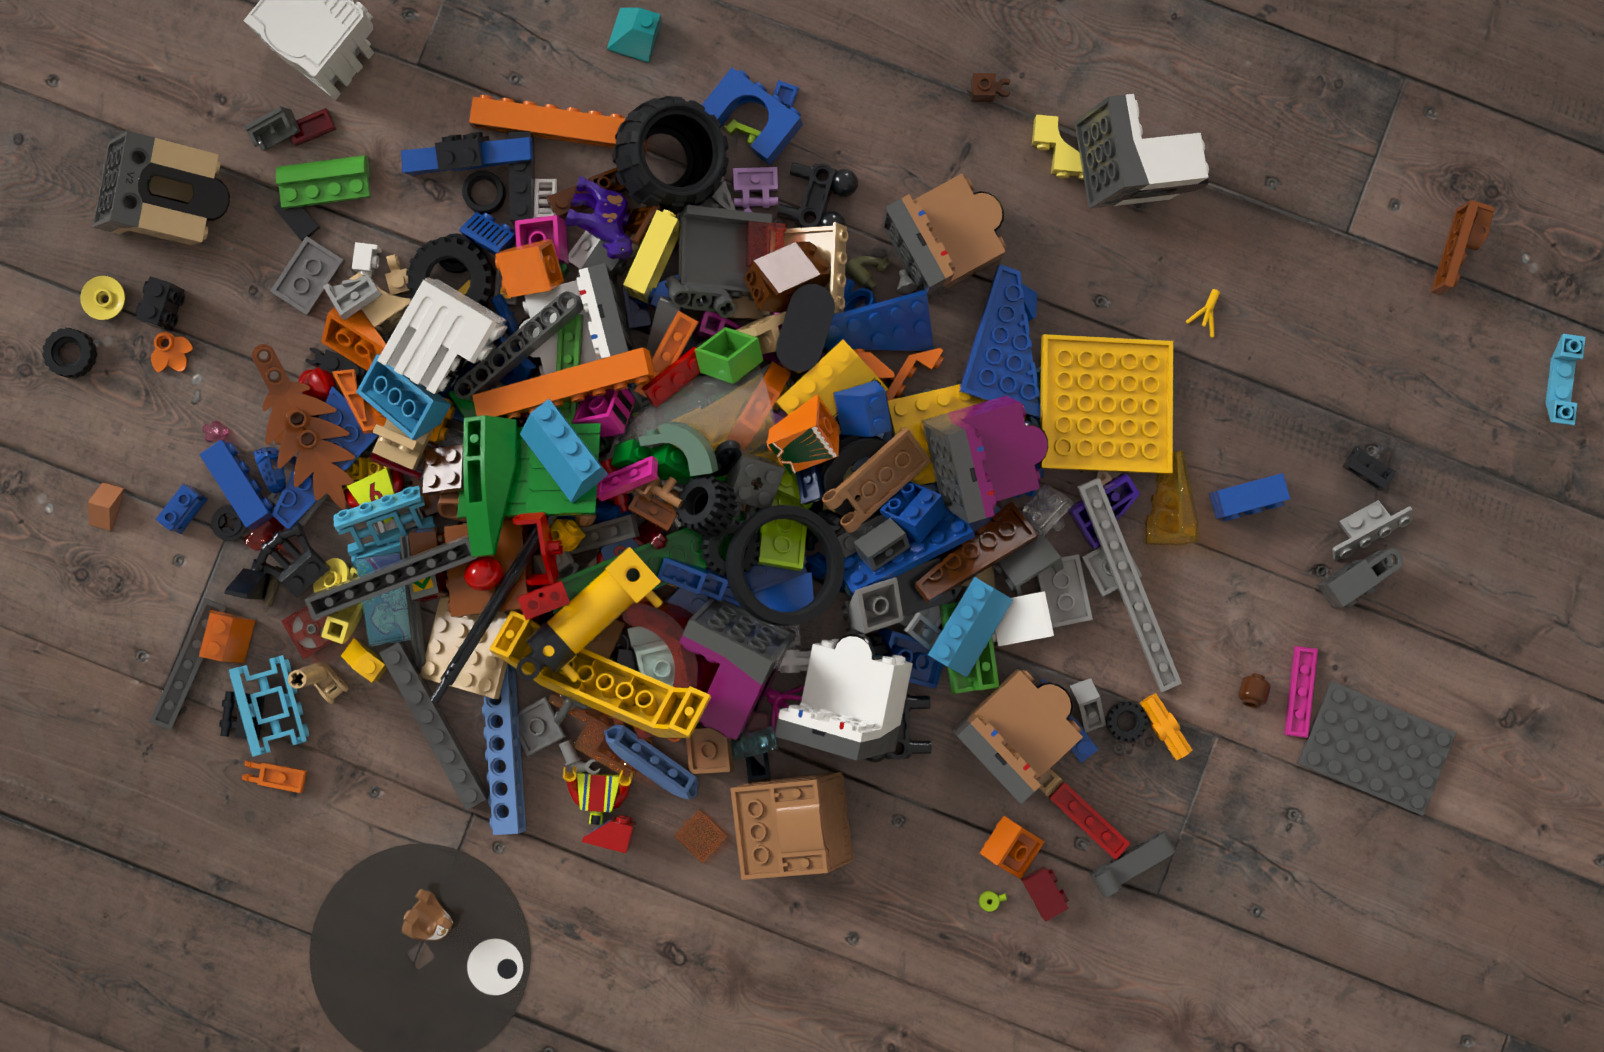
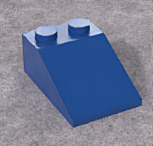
M888 628L879 629L872 652V660L882 659L883 656L892 657V655L905 657V661L913 663L909 682L936 689L943 667L942 663L928 655L930 650L910 635Z

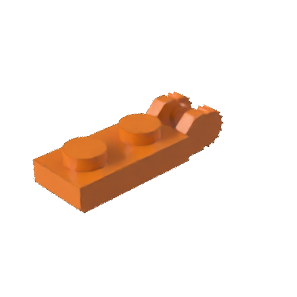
M245 761L244 766L260 769L259 777L252 774H243L242 780L254 782L261 786L303 793L308 770L266 762Z

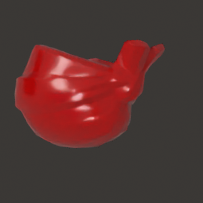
M492 556L478 557L471 560L464 572L466 583L476 591L489 590L495 585L500 584L504 577V570L501 564Z

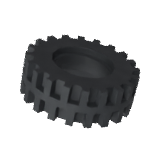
M440 237L436 240H430L416 251L417 253L414 258L410 259L409 263L411 264L409 270L406 271L408 276L406 286L410 290L411 300L422 281L427 277L430 278L433 267L441 260L448 258L460 261L469 270L471 281L465 296L485 307L489 303L490 296L493 295L494 290L492 289L493 283H495V277H493L492 272L493 266L489 263L488 256L477 245L468 240L456 237Z

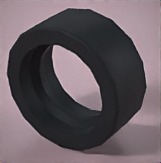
M482 170L476 171L466 178L462 187V197L467 206L475 213L477 212L482 215L484 212L492 214L498 211L504 204L506 191L498 176L492 172ZM480 180L491 181L497 189L495 200L488 205H479L471 197L473 185Z

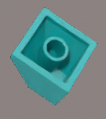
M620 8L607 50L649 63L662 24L661 15L642 8Z

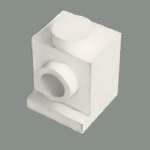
M355 242L352 269L357 273L360 272L363 276L369 275L372 277L375 269H378L379 256L377 253H381L382 249L378 245Z

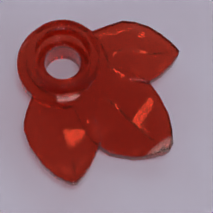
M272 517L255 530H251L252 533L244 538V542L255 551L261 550V545L265 541H270L276 531H283L284 526L275 517ZM279 544V545H278L277 547H275V548H276L277 550H279V549L282 548V545Z

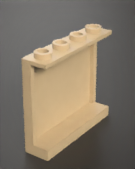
M836 222L833 223V226L792 229L767 227L766 255L794 242L810 241L817 247V251L829 262L831 267V279L825 286V289L830 292L834 299V314L843 312L845 307L847 227ZM762 311V315L770 316L773 315V312Z

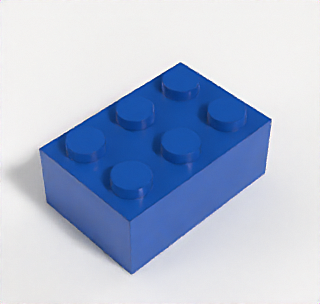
M1283 473L1209 493L1215 518H1223V522L1240 518L1241 512H1244L1245 516L1262 512L1263 506L1266 507V510L1284 506V501L1290 499Z

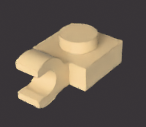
M395 254L387 256L391 272L385 274L390 294L395 296L410 292L406 286L408 283L406 271L408 269L400 268L398 256H395Z

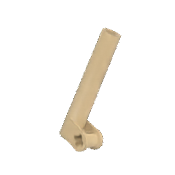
M317 662L294 670L288 676V683L291 687L298 689L314 685L329 704H333L334 699L342 692L349 690L347 684L325 662Z

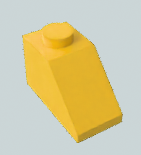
M353 638L341 655L356 672L371 683L378 682L387 669L381 656L356 638Z

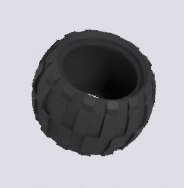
M679 96L653 98L642 103L628 114L624 122L620 124L615 135L616 145L613 147L612 157L617 167L618 173L615 175L620 185L626 187L629 191L628 196L638 204L643 203L649 207L660 205L662 207L661 212L665 209L676 214L680 213L686 205H702L719 189L722 183V176L726 175L729 158L726 157V150H728L729 145L726 135L723 136L719 128L720 122L714 115H709L703 105L694 100L685 101V99ZM666 134L674 137L681 143L686 152V170L682 177L672 184H665L654 176L646 163L644 142L653 135Z

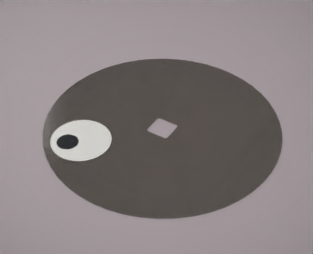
M425 843L395 846L367 857L345 873L326 896L318 912L311 935L309 952L312 982L322 1009L335 1028L350 1043L363 1052L477 1051L491 1041L506 1026L515 1013L527 986L531 963V944L524 914L514 894L501 877L483 862L465 852L451 847ZM420 889H423L435 895L439 904L451 917L453 925L451 931L442 940H423L435 958L421 969H416L406 955V951L421 940L412 939L403 934L402 926L405 921L403 918L406 912L411 910L419 901L415 897Z

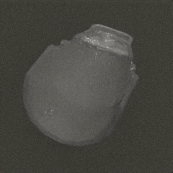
M757 365L734 384L706 374L695 376L657 408L649 403L631 414L624 433L613 436L614 444L616 445L631 439L639 442V437L645 435L646 430L657 429L664 422H679L687 424L702 433L711 444L714 452L721 443L727 440L738 442L741 446V451L749 454L758 455L771 452L767 446L769 429L775 425V420L760 365ZM666 443L652 444L646 446L651 449Z

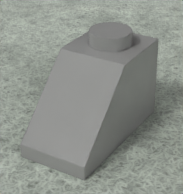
M1092 679L1070 685L1073 701L1084 731L1089 732L1106 726L1101 698Z

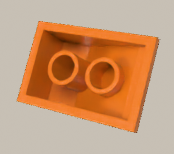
M335 307L328 312L321 343L368 371L376 355H381L386 346L382 337L361 309L345 320L339 315Z

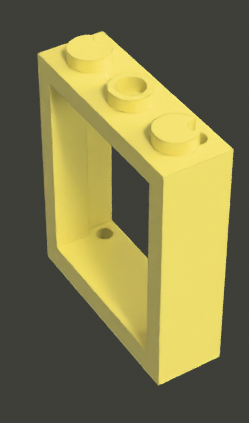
M664 209L663 212L656 211L623 284L629 296L647 304L651 302L649 300L650 293L653 287L657 288L680 236L679 221L675 218L676 215Z

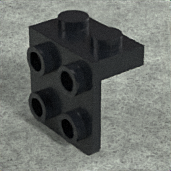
M483 132L463 135V138L461 134L441 137L442 141L435 143L438 169L445 170L484 165L481 142L488 141L490 138L489 136H483Z

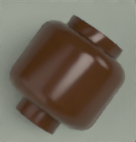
M1253 673L1251 676L1242 679L1238 697L1242 700L1243 705L1251 708H1260V706L1267 703L1271 685L1268 681L1264 680L1265 677L1263 675Z

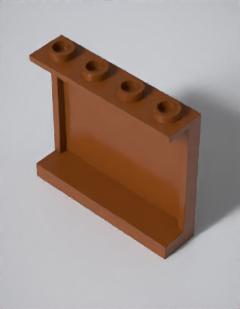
M513 518L503 520L495 556H492L501 564L504 576L530 536L529 524L515 525L513 524ZM467 524L444 527L443 543L468 535ZM532 558L498 612L520 610L521 608L516 597L535 590L534 585H527L526 583L528 576L533 575ZM470 561L447 570L446 587L449 591L448 610L451 613V617L462 618L463 616L481 614L499 585L497 584L485 591H476L468 586L464 578V572Z

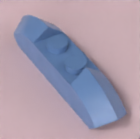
M616 724L604 731L609 747L626 763L676 796L688 800L697 797L699 781L696 776L623 725Z

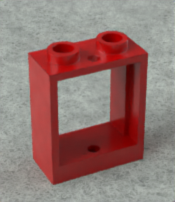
M560 580L556 581L555 584H549L516 597L525 620L570 603L563 583Z

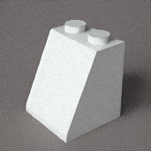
M1045 591L1012 597L1013 601L994 631L992 638L993 642H996V646H1003L1054 636Z

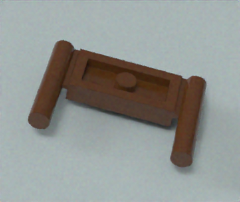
M660 205L628 210L627 213L630 215L626 227L622 226L624 233L626 231L630 233L637 231L632 239L634 244L638 246L641 244L656 211H660L662 208Z

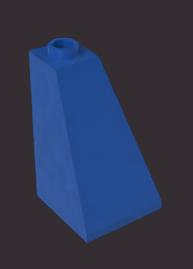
M812 573L803 574L753 593V595L761 603L773 610L780 612L799 610L814 600Z

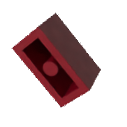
M1043 866L1021 879L1045 922L1069 909L1066 904L1069 899L1064 890L1061 889L1059 891L1055 885L1058 880L1052 869L1048 871Z

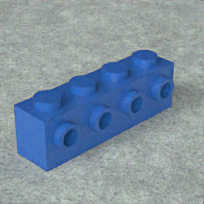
M221 439L199 455L244 526L255 530L274 517L272 515L274 506L269 498H264L260 492L262 487L255 478H251L249 466L237 456L239 451L232 442L229 443Z

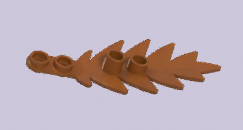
M267 344L257 345L252 351V359L269 390L263 402L262 410L266 411L274 405L267 424L266 445H269L285 430L278 453L277 467L281 469L299 451L294 469V487L297 488L313 473L315 500L319 501L327 493L341 509L345 510L346 501L342 486L353 484L354 480L345 471L333 464V462L353 460L355 455L339 445L322 439L348 436L349 432L334 423L312 417L313 415L334 413L336 408L312 396L298 393L307 391L310 387L300 382H290L274 349ZM266 351L268 353L267 358L261 359L259 357L260 352ZM276 371L278 373V377L276 379H271V372Z

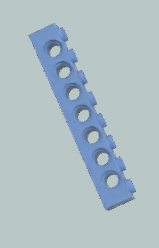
M508 663L500 692L501 703L499 704L496 699L484 696L482 707L486 724L484 727V738L487 740L485 758L488 762L489 770L487 772V783L490 785L488 804L491 807L490 828L493 830V835L519 834L526 831L521 743L518 731L520 730L519 716L517 717L516 668ZM499 715L503 719L502 726H500L497 722V718ZM500 738H502L505 743L503 749L499 746ZM502 760L506 764L505 771H503L500 767V763ZM503 783L507 785V793H504L502 790ZM504 805L509 809L508 816L503 812Z

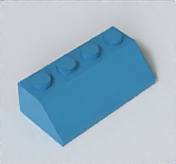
M377 354L356 393L412 440L418 439L441 424L451 404L438 393L433 394L426 390L427 387L424 385L416 384L407 376L395 372L393 367L378 362L377 360L380 355Z
M550 399L530 413L520 435L571 503L575 502L609 475Z
M974 577L928 655L967 677L1013 599Z

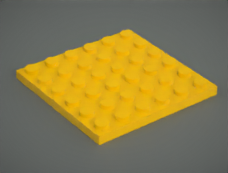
M1043 334L1041 336L1040 430L1047 439V451L1044 458L1040 461V469L1172 474L1173 341Z

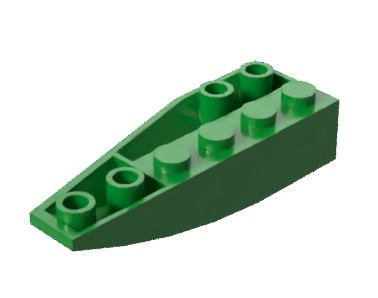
M488 415L464 418V495L471 556L473 558L495 556L517 467V420Z

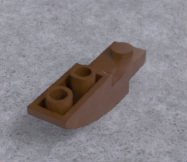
M617 167L588 179L606 190L616 191L617 193L627 190L624 185H620L615 175L618 173ZM575 185L547 196V202L553 214L562 217L568 214L569 209L580 212L590 208L586 205L571 206L574 193L588 192L575 191L577 187Z

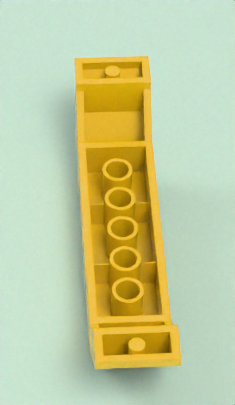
M511 610L489 650L517 669L520 659L527 656L532 650L525 640L540 625L531 619L525 620L524 615ZM584 648L569 663L580 676L576 682H572L562 670L555 674L549 667L542 669L538 676L533 679L545 688L662 738H690L711 699V695L691 686L689 688H675ZM525 662L522 665V671L525 674H532L535 671V665L532 662Z

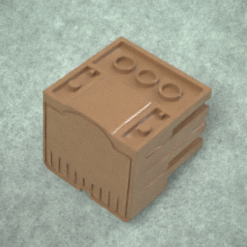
M842 772L771 779L770 781L745 783L730 788L741 880L829 873L852 862L853 851L849 820H847L846 814L847 802Z

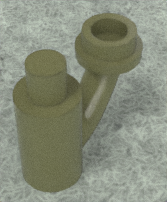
M859 256L855 259L852 258L847 263L845 271L862 287L866 285L873 290L877 283L872 279L873 275L863 265H876V270L882 273L890 265L887 257L880 259L871 256Z

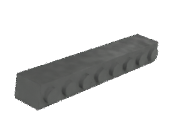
M465 535L313 593L304 600L313 620L477 559L478 557L473 558L471 556L469 535Z
M398 642L380 652L381 658L465 810L467 811L488 799L489 794L439 704L430 700L433 693L426 680L421 677V671L418 666H415L413 657L405 642Z

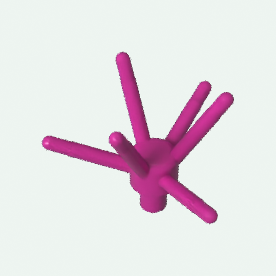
M804 686L783 693L769 688L766 696L768 697L767 701L772 705L771 733H774L776 719L778 722V708L782 706L789 708V705L785 703L786 699L802 701V696L792 694L803 691Z

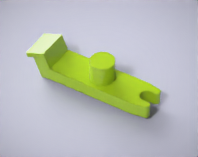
M735 119L727 126H724V129L730 135L735 131L749 135L746 142L749 145L761 133V131L738 123Z

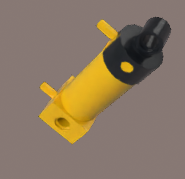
M630 547L626 548L604 568L605 570L575 596L569 604L565 605L549 621L543 623L525 640L532 650L518 662L517 673L522 679L533 680L542 669L549 667L555 674L562 670L572 682H576L580 676L569 663L577 656L576 654L634 602L638 603L644 596L655 608L662 605V600L652 590L661 581ZM634 568L638 572V578L631 582L627 579L626 574L629 569ZM525 662H532L535 665V671L532 674H525L522 671V665Z

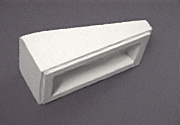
M535 179L534 218L554 215L551 208H540V206H549L547 199H540V197H547L557 193V179ZM540 188H552V191H540Z

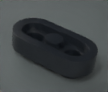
M727 440L718 446L714 452L718 470L710 474L720 477L729 473L742 455L741 446L738 442Z

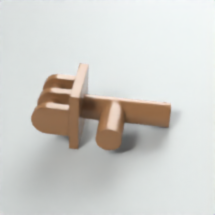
M658 476L657 479L650 483L648 482L638 486V488H634L636 493L646 498L649 502L656 495L677 508H680L683 504V500L670 493L677 483L672 477L668 478L662 488L660 487L662 482Z

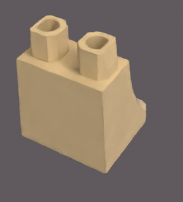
M359 272L350 279L355 280L363 275ZM377 286L382 295L363 307L362 310L372 325L382 334L386 335L397 327L411 299L391 295Z

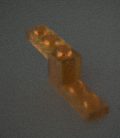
M552 693L548 702L561 709L564 704V698H561L559 693ZM574 708L569 712L570 715L586 723L573 748L619 774L621 770H624L623 775L625 777H630L631 772H633L634 778L637 773L634 767L624 760L621 762L614 758L616 754L606 748L603 751L599 749L605 739L604 731L612 727L608 723L609 719L601 714L595 716L589 713L587 709L580 710Z

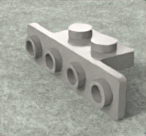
M1377 500L1340 520L1341 528L1350 539L1332 548L1333 559L1335 561L1341 558L1346 559L1354 551L1368 547L1378 538H1385L1393 530L1407 526L1413 520V509L1409 506L1391 516L1380 501Z

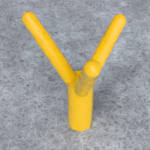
M1212 289L1206 305L1186 320V323L1189 324L1205 312L1202 326L1205 327L1209 319L1211 338L1215 336L1213 309L1220 295V292L1216 289Z

